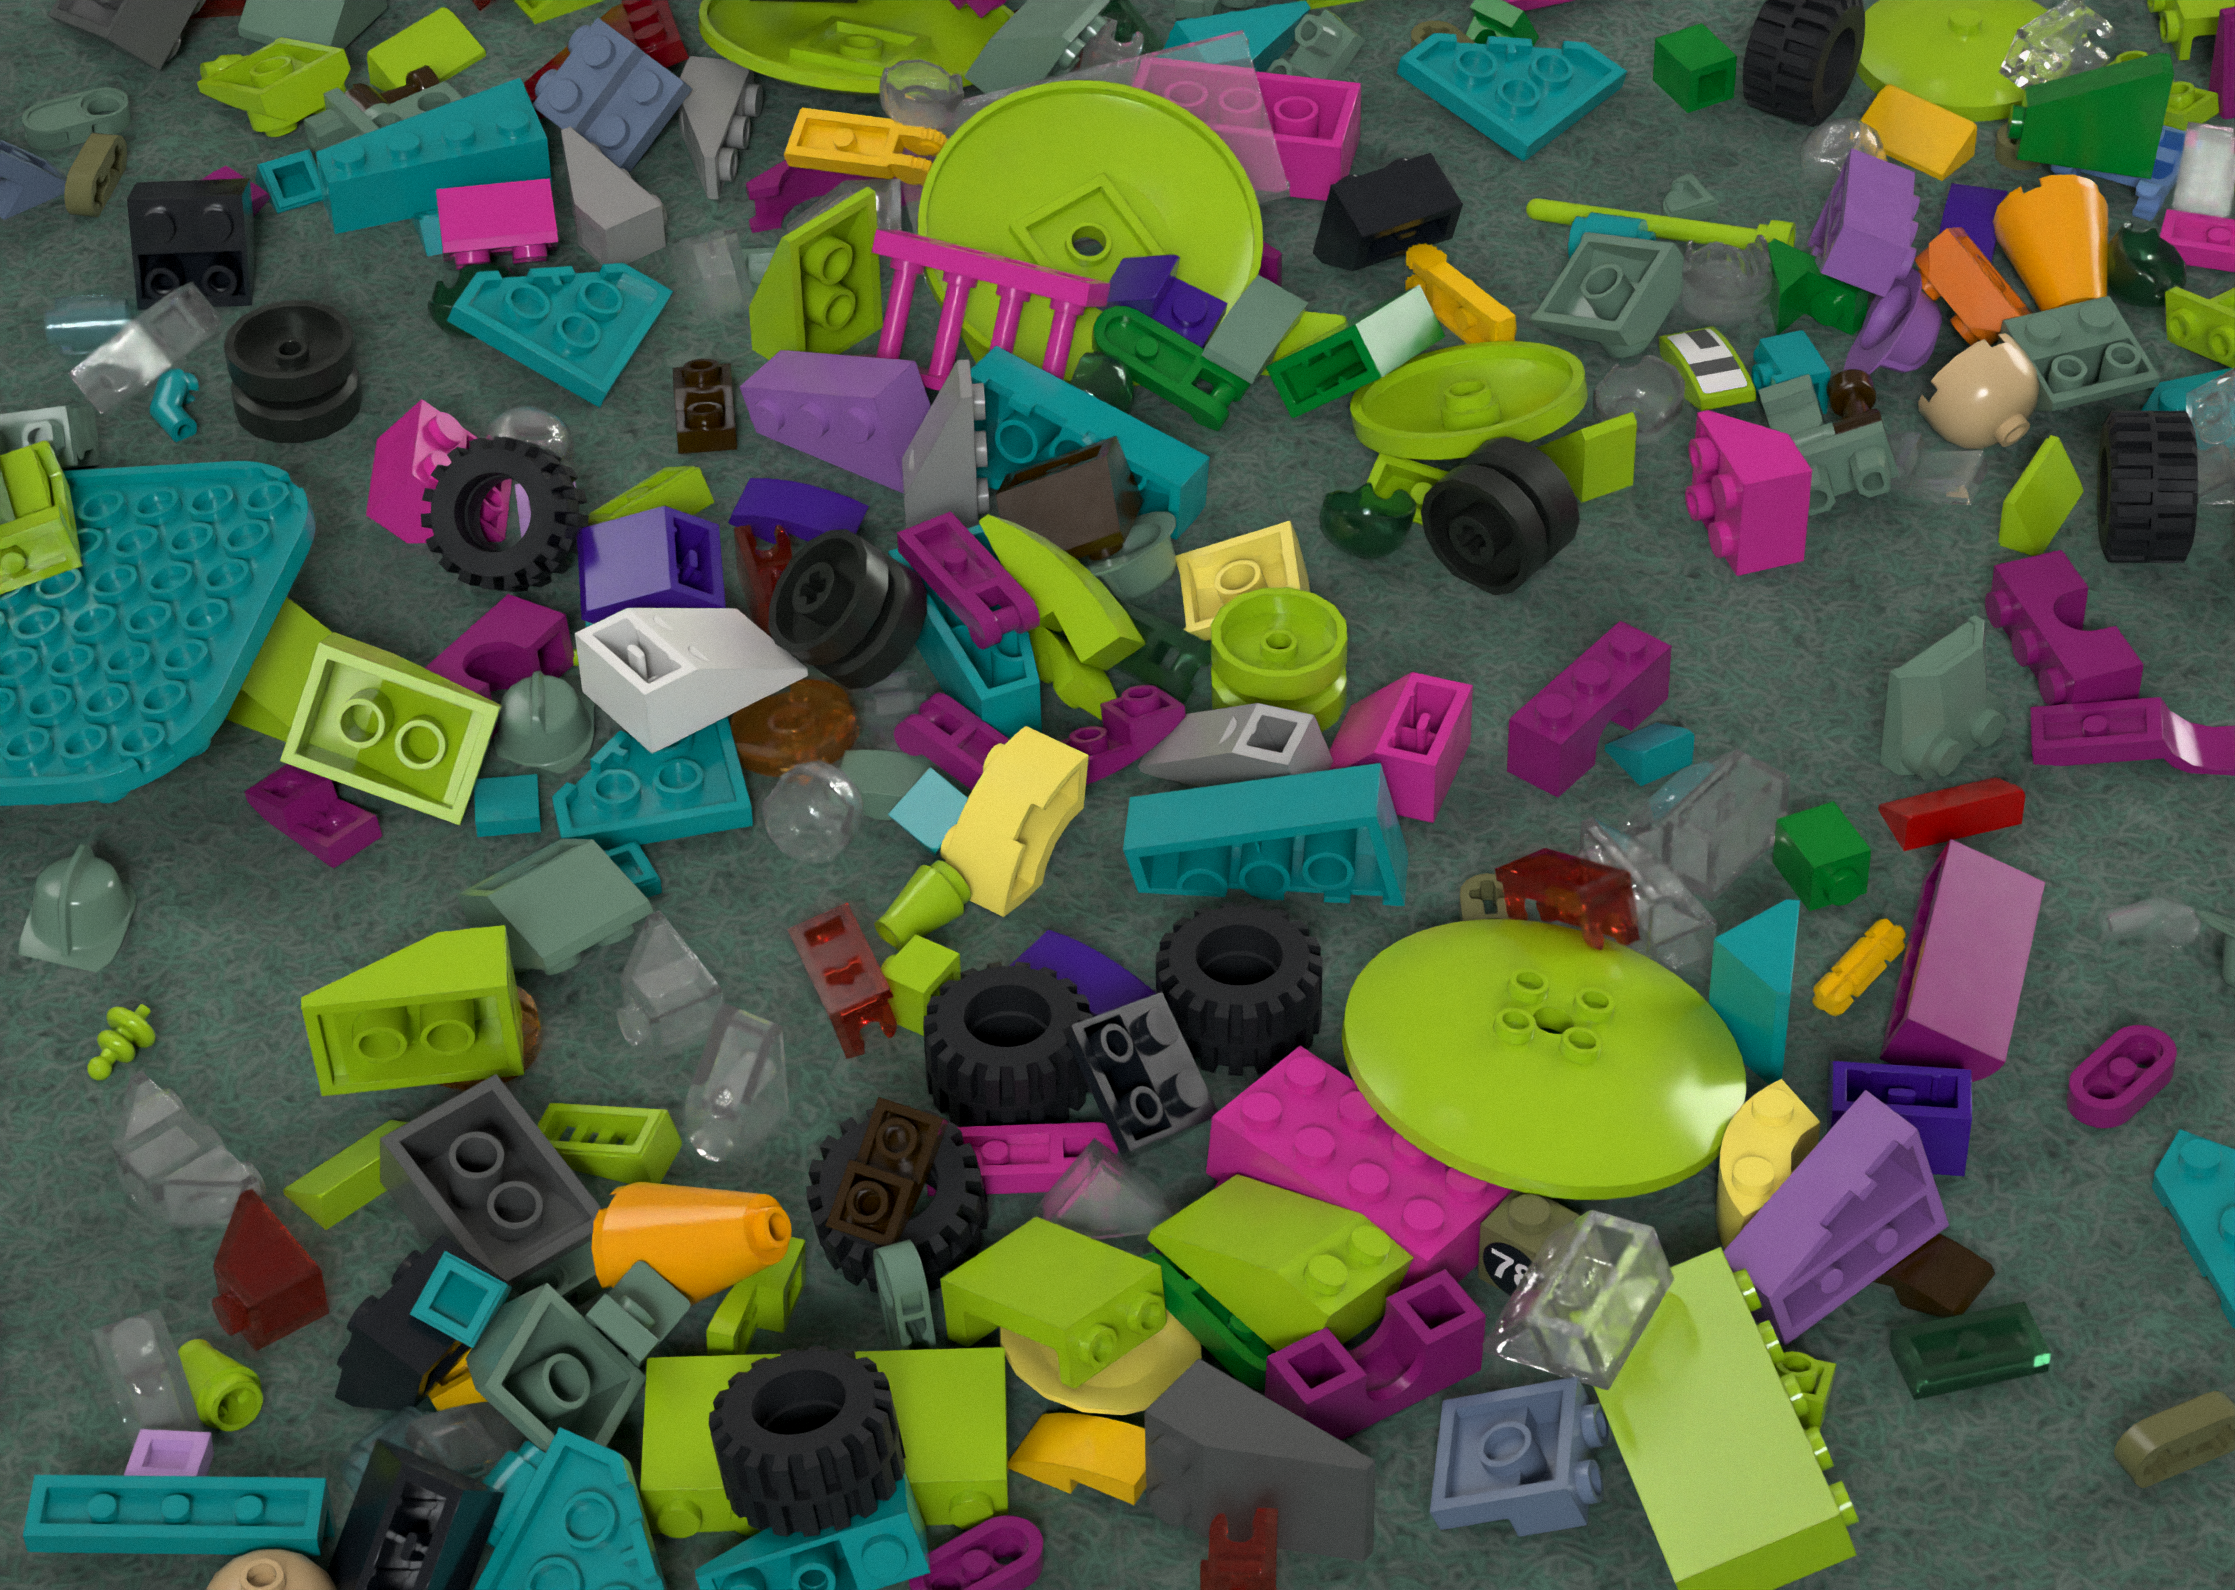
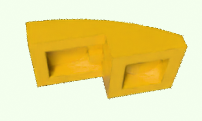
M1076 1413L1042 1414L1008 1461V1469L1069 1494L1072 1493L1078 1483H1081L1135 1505L1146 1489L1145 1428L1100 1416Z

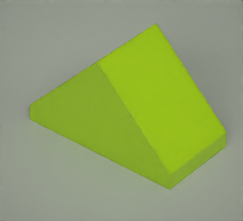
M1630 412L1580 429L1539 446L1537 449L1546 454L1566 476L1575 496L1581 502H1585L1633 485L1637 421L1634 413Z

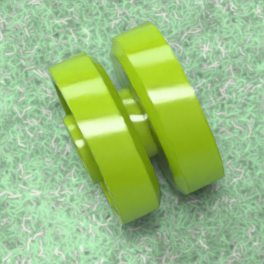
M1290 587L1261 588L1238 595L1222 606L1211 623L1212 709L1261 703L1312 714L1315 716L1321 732L1335 724L1346 706L1348 642L1346 620L1336 606L1315 593Z

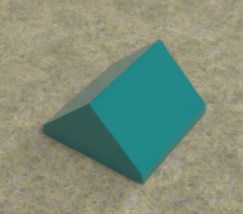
M1786 899L1714 938L1709 1004L1722 1018L1733 1035L1742 1055L1743 1063L1767 1084H1772L1782 1079L1800 900Z

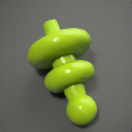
M140 1004L134 1012L120 1006H115L107 1011L106 1020L112 1030L101 1031L97 1036V1043L102 1052L99 1056L92 1058L87 1065V1072L91 1078L97 1081L108 1078L112 1072V1065L116 1060L122 1063L134 1060L135 1048L133 1045L147 1048L155 1043V1032L145 1021L151 1012L147 1006Z

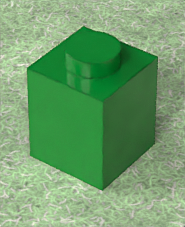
M1700 23L1655 38L1653 81L1687 113L1734 98L1737 55L1706 26Z
M1834 801L1776 819L1772 863L1809 911L1831 904L1843 906L1852 902L1858 896L1867 893L1871 849Z

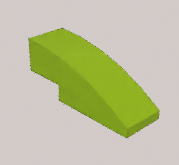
M989 514L979 520L1003 568L1035 602L1040 617L1039 626L1058 632L1063 630L1081 664L1107 671L1146 645L1124 608L1104 584L1073 556L1045 537L1014 522Z

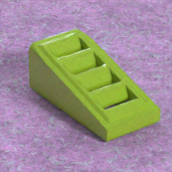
M549 1103L537 1125L571 1170L627 1184L636 1182L660 1184L682 1146L681 1138L666 1109ZM567 1126L576 1128L569 1142L559 1141ZM593 1132L598 1133L594 1143H587ZM619 1139L625 1140L622 1145H616Z

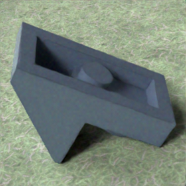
M0 139V217L3 220L65 193L67 177L48 160Z

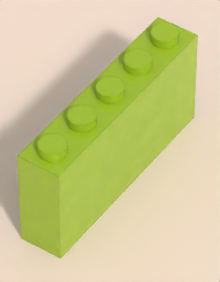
M1721 1247L1567 1310L1563 1314L1677 1589L1774 1590L1856 1556L1855 1548L1846 1527L1858 1523L1859 1519L1842 1480L1829 1486L1822 1472L1834 1467L1833 1461L1818 1427L1815 1426L1804 1431L1798 1417L1810 1413L1793 1372L1782 1377L1778 1375L1774 1364L1786 1360L1769 1319L1756 1324L1751 1315L1752 1311L1762 1308V1305L1746 1268L1733 1273Z
M1005 1347L855 1352L856 1359L867 1357L876 1363L878 1372H884L889 1381L906 1456L904 1458L905 1472L924 1524L956 1525L970 1530L991 1518L1009 1515ZM781 1354L647 1358L640 1493L651 1534L663 1533L672 1538H687L697 1532L736 1531L746 1536H754L761 1532L748 1525L747 1517L739 1518L731 1509L730 1501L726 1498L708 1424L709 1413L715 1410L713 1401L718 1392L729 1389L728 1381L738 1372H748L752 1369L751 1363L764 1357L772 1359Z

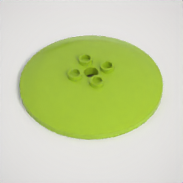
M702 0L699 8L698 27L703 40L718 54L744 68L778 81L838 94L893 97L932 94L973 85L964 75L988 41L1015 13L1003 4L997 9L990 10L980 18L967 4L958 10L949 0H858L857 3Z
M1071 80L1036 85L1009 94L978 111L956 130L936 156L924 183L917 219L918 235L1109 283L1123 258L1177 255L1180 257L1176 278L1228 303L1222 321L1243 292L1258 276L1263 251V225L1253 186L1244 168L1225 142L1202 120L1181 106L1139 88L1105 81ZM1088 237L1097 240L1104 250L1095 256H1085L1074 249L1073 243L1077 239ZM925 266L924 275L935 300L942 309L947 288V282L942 281L944 271ZM978 280L977 288H970L961 334L977 349L987 354L990 349L1001 296L995 294L997 284ZM1032 293L1030 302L1024 301L1013 355L1042 369L1054 310L1049 308L1051 298ZM1085 307L1084 315H1077L1063 381L1078 389L1087 390L1121 389L1140 385L1104 364L1096 357L1092 349L1091 337L1095 321L1103 311L1096 307Z
M1480 919L1439 925L1416 932L1387 947L1365 966L1350 990L1342 1020L1341 1038L1343 1053L1349 1072L1369 1105L1392 1129L1427 1155L1453 1169L1479 1180L1527 1194L1575 1200H1608L1638 1196L1676 1185L1697 1174L1720 1155L1722 1140L1727 1126L1745 1102L1746 1072L1737 1043L1722 1018L1695 989L1676 974L1635 950L1609 939L1560 925L1514 919ZM1540 1028L1553 1029L1561 1034L1549 1033Z

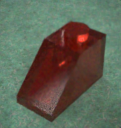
M252 1188L241 1193L213 1265L218 1296L212 1299V1307L220 1325L228 1335L233 1336L240 1332L252 1348L258 1351L329 1314L322 1270Z

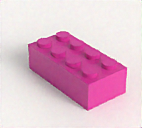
M1143 59L1133 87L1161 96L1202 120L1232 150L1244 168L1255 193L1327 201L1331 185L1349 175L1360 140L1361 83Z
M1302 1046L1296 1048L1212 1116L1206 1173L1219 1181L1223 1173L1231 1178L1239 1174L1362 1213L1414 1257L1397 1292L1444 1269L1449 1272L1457 1283L1462 1280L1479 1263L1480 1224L1513 1191L1471 1177L1445 1165L1418 1149L1392 1129L1373 1110L1352 1079Z

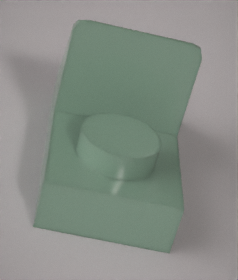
M638 1261L608 1294L605 1293L586 1314L585 1319L640 1369L647 1361V1358L653 1354L689 1311L691 1304L686 1297L646 1262Z

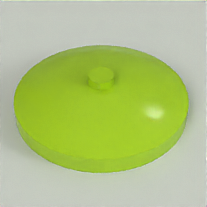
M1879 0L1865 11L1864 44L1856 71L1864 83L1877 95L1887 84H1892L1972 122L1992 121L2009 118L2012 105H2022L2025 87L2069 76L2072 60V43L2067 30L2056 16L2032 0Z
M1480 342L1443 348L1411 358L1382 378L1358 388L1351 399L1350 412L1356 438L1363 445L1376 452L1406 459H1457L1468 457L1490 439L1506 436L1529 443L1556 431L1575 418L1584 408L1588 398V390L1582 362L1566 350L1534 342Z

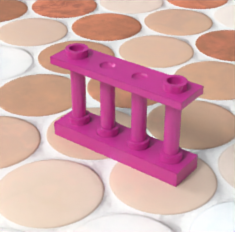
M876 229L871 252L891 257L889 267L895 269L877 354L850 356L887 359L900 358L917 274L923 275L925 266L944 271L942 281L947 282V288L930 367L927 369L917 366L924 387L940 391L954 367L970 288H977L978 280L997 284L995 294L1001 296L989 352L995 346H998L1013 354L1024 301L1030 302L1032 293L1051 298L1049 308L1054 310L1042 370L1063 380L1077 315L1083 316L1085 307H1105L1111 283L902 230Z

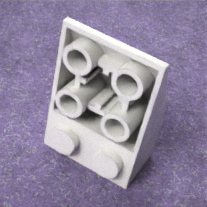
M626 608L575 633L582 692L652 754L808 676V669L789 652L776 645L770 636L737 608Z

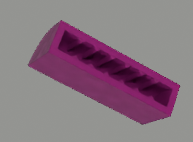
M1950 839L1922 882L1879 1059L1892 1065L1971 1070L1972 1082L1992 1075L2005 1064L2044 891V881Z

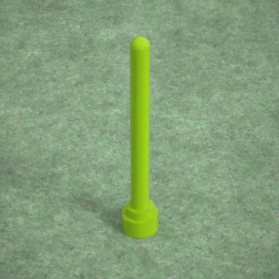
M1541 198L1530 200L1526 206V213L1533 220L1571 226L1575 217H1588L1591 212L1645 219L1648 231L1655 232L1656 238L1754 251V257L1764 259L1765 265L1768 243L1774 238L1792 247L1795 246L1796 224L1794 222L1772 219L1769 225L1759 224L1758 228L1754 229Z

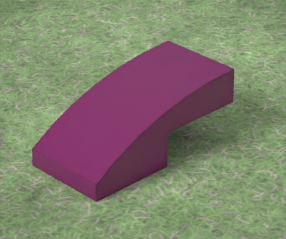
M289 764L284 765L244 791L247 802L266 821L332 868H336L383 836L376 815L337 798L331 779Z

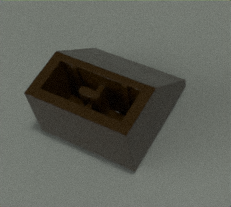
M1116 436L1008 473L996 493L1000 518L1014 522L1045 537L1075 559L1088 555L1091 561L1107 558L1123 548V543H1125L1144 501Z

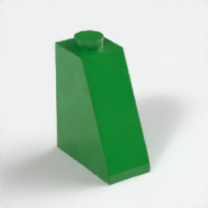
M2159 52L2025 87L2022 105H2012L2007 125V138L2015 139L2017 160L2151 179L2174 77L2171 54Z
M1418 285L1373 306L1266 366V369L1291 418H1295L1382 378L1446 336L1421 286Z

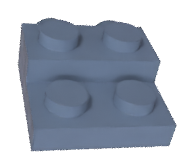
M597 17L591 26L583 25L573 33L568 43L570 55L558 71L551 69L540 77L535 87L537 99L532 105L562 130L571 126L589 143H595L602 154L616 166L631 172L692 91V88Z
M1578 1376L1443 1400L1430 1513L1439 1529L1444 1530L1509 1519L1517 1535L1520 1537L1586 1526L1588 1523L1589 1504L1602 1502L1604 1496L1602 1474L1597 1462L1593 1459L1594 1448L1606 1446L1609 1439L1607 1418L1602 1406L1599 1403L1592 1404Z

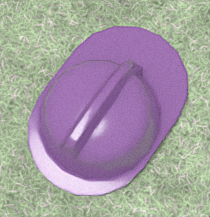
M1911 267L1904 281L1894 280L1886 298L1879 295L1875 296L1865 317L1862 329L1848 352L1844 371L1857 369L1870 375L1880 366L1899 373L1917 370L1928 361L1934 350L1942 324V314L1939 306L1921 291V274L1915 268Z

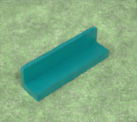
M34 1475L23 1538L27 1552L244 1555L255 1550L281 1548L303 1554L304 1556H321L323 1537H334L336 1521L326 1478Z

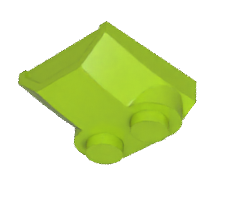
M280 37L273 43L208 78L198 81L197 85L201 93L246 111L254 131L265 132L268 137H279L294 131L298 126L297 122L310 114H318L325 111L323 93L337 87L343 93L346 92L347 89L344 82L351 68L345 50L342 48Z

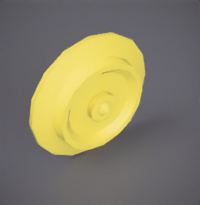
M1166 1309L1167 1323L1162 1330L1074 1389L1061 1383L1058 1355L1053 1348L1000 1327V1347H1005V1356L1015 1374L1044 1398L1086 1413L1127 1415L1145 1411L1198 1358L1202 1359L1201 1343Z

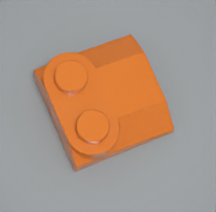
M1962 227L1946 228L1914 259L1920 268L1918 272L1921 274L1922 289L1934 301L1941 296L1956 313L1950 319L1952 325L1970 345L1985 339L1991 346L1999 339L1998 334H2000L2003 320L2033 313Z

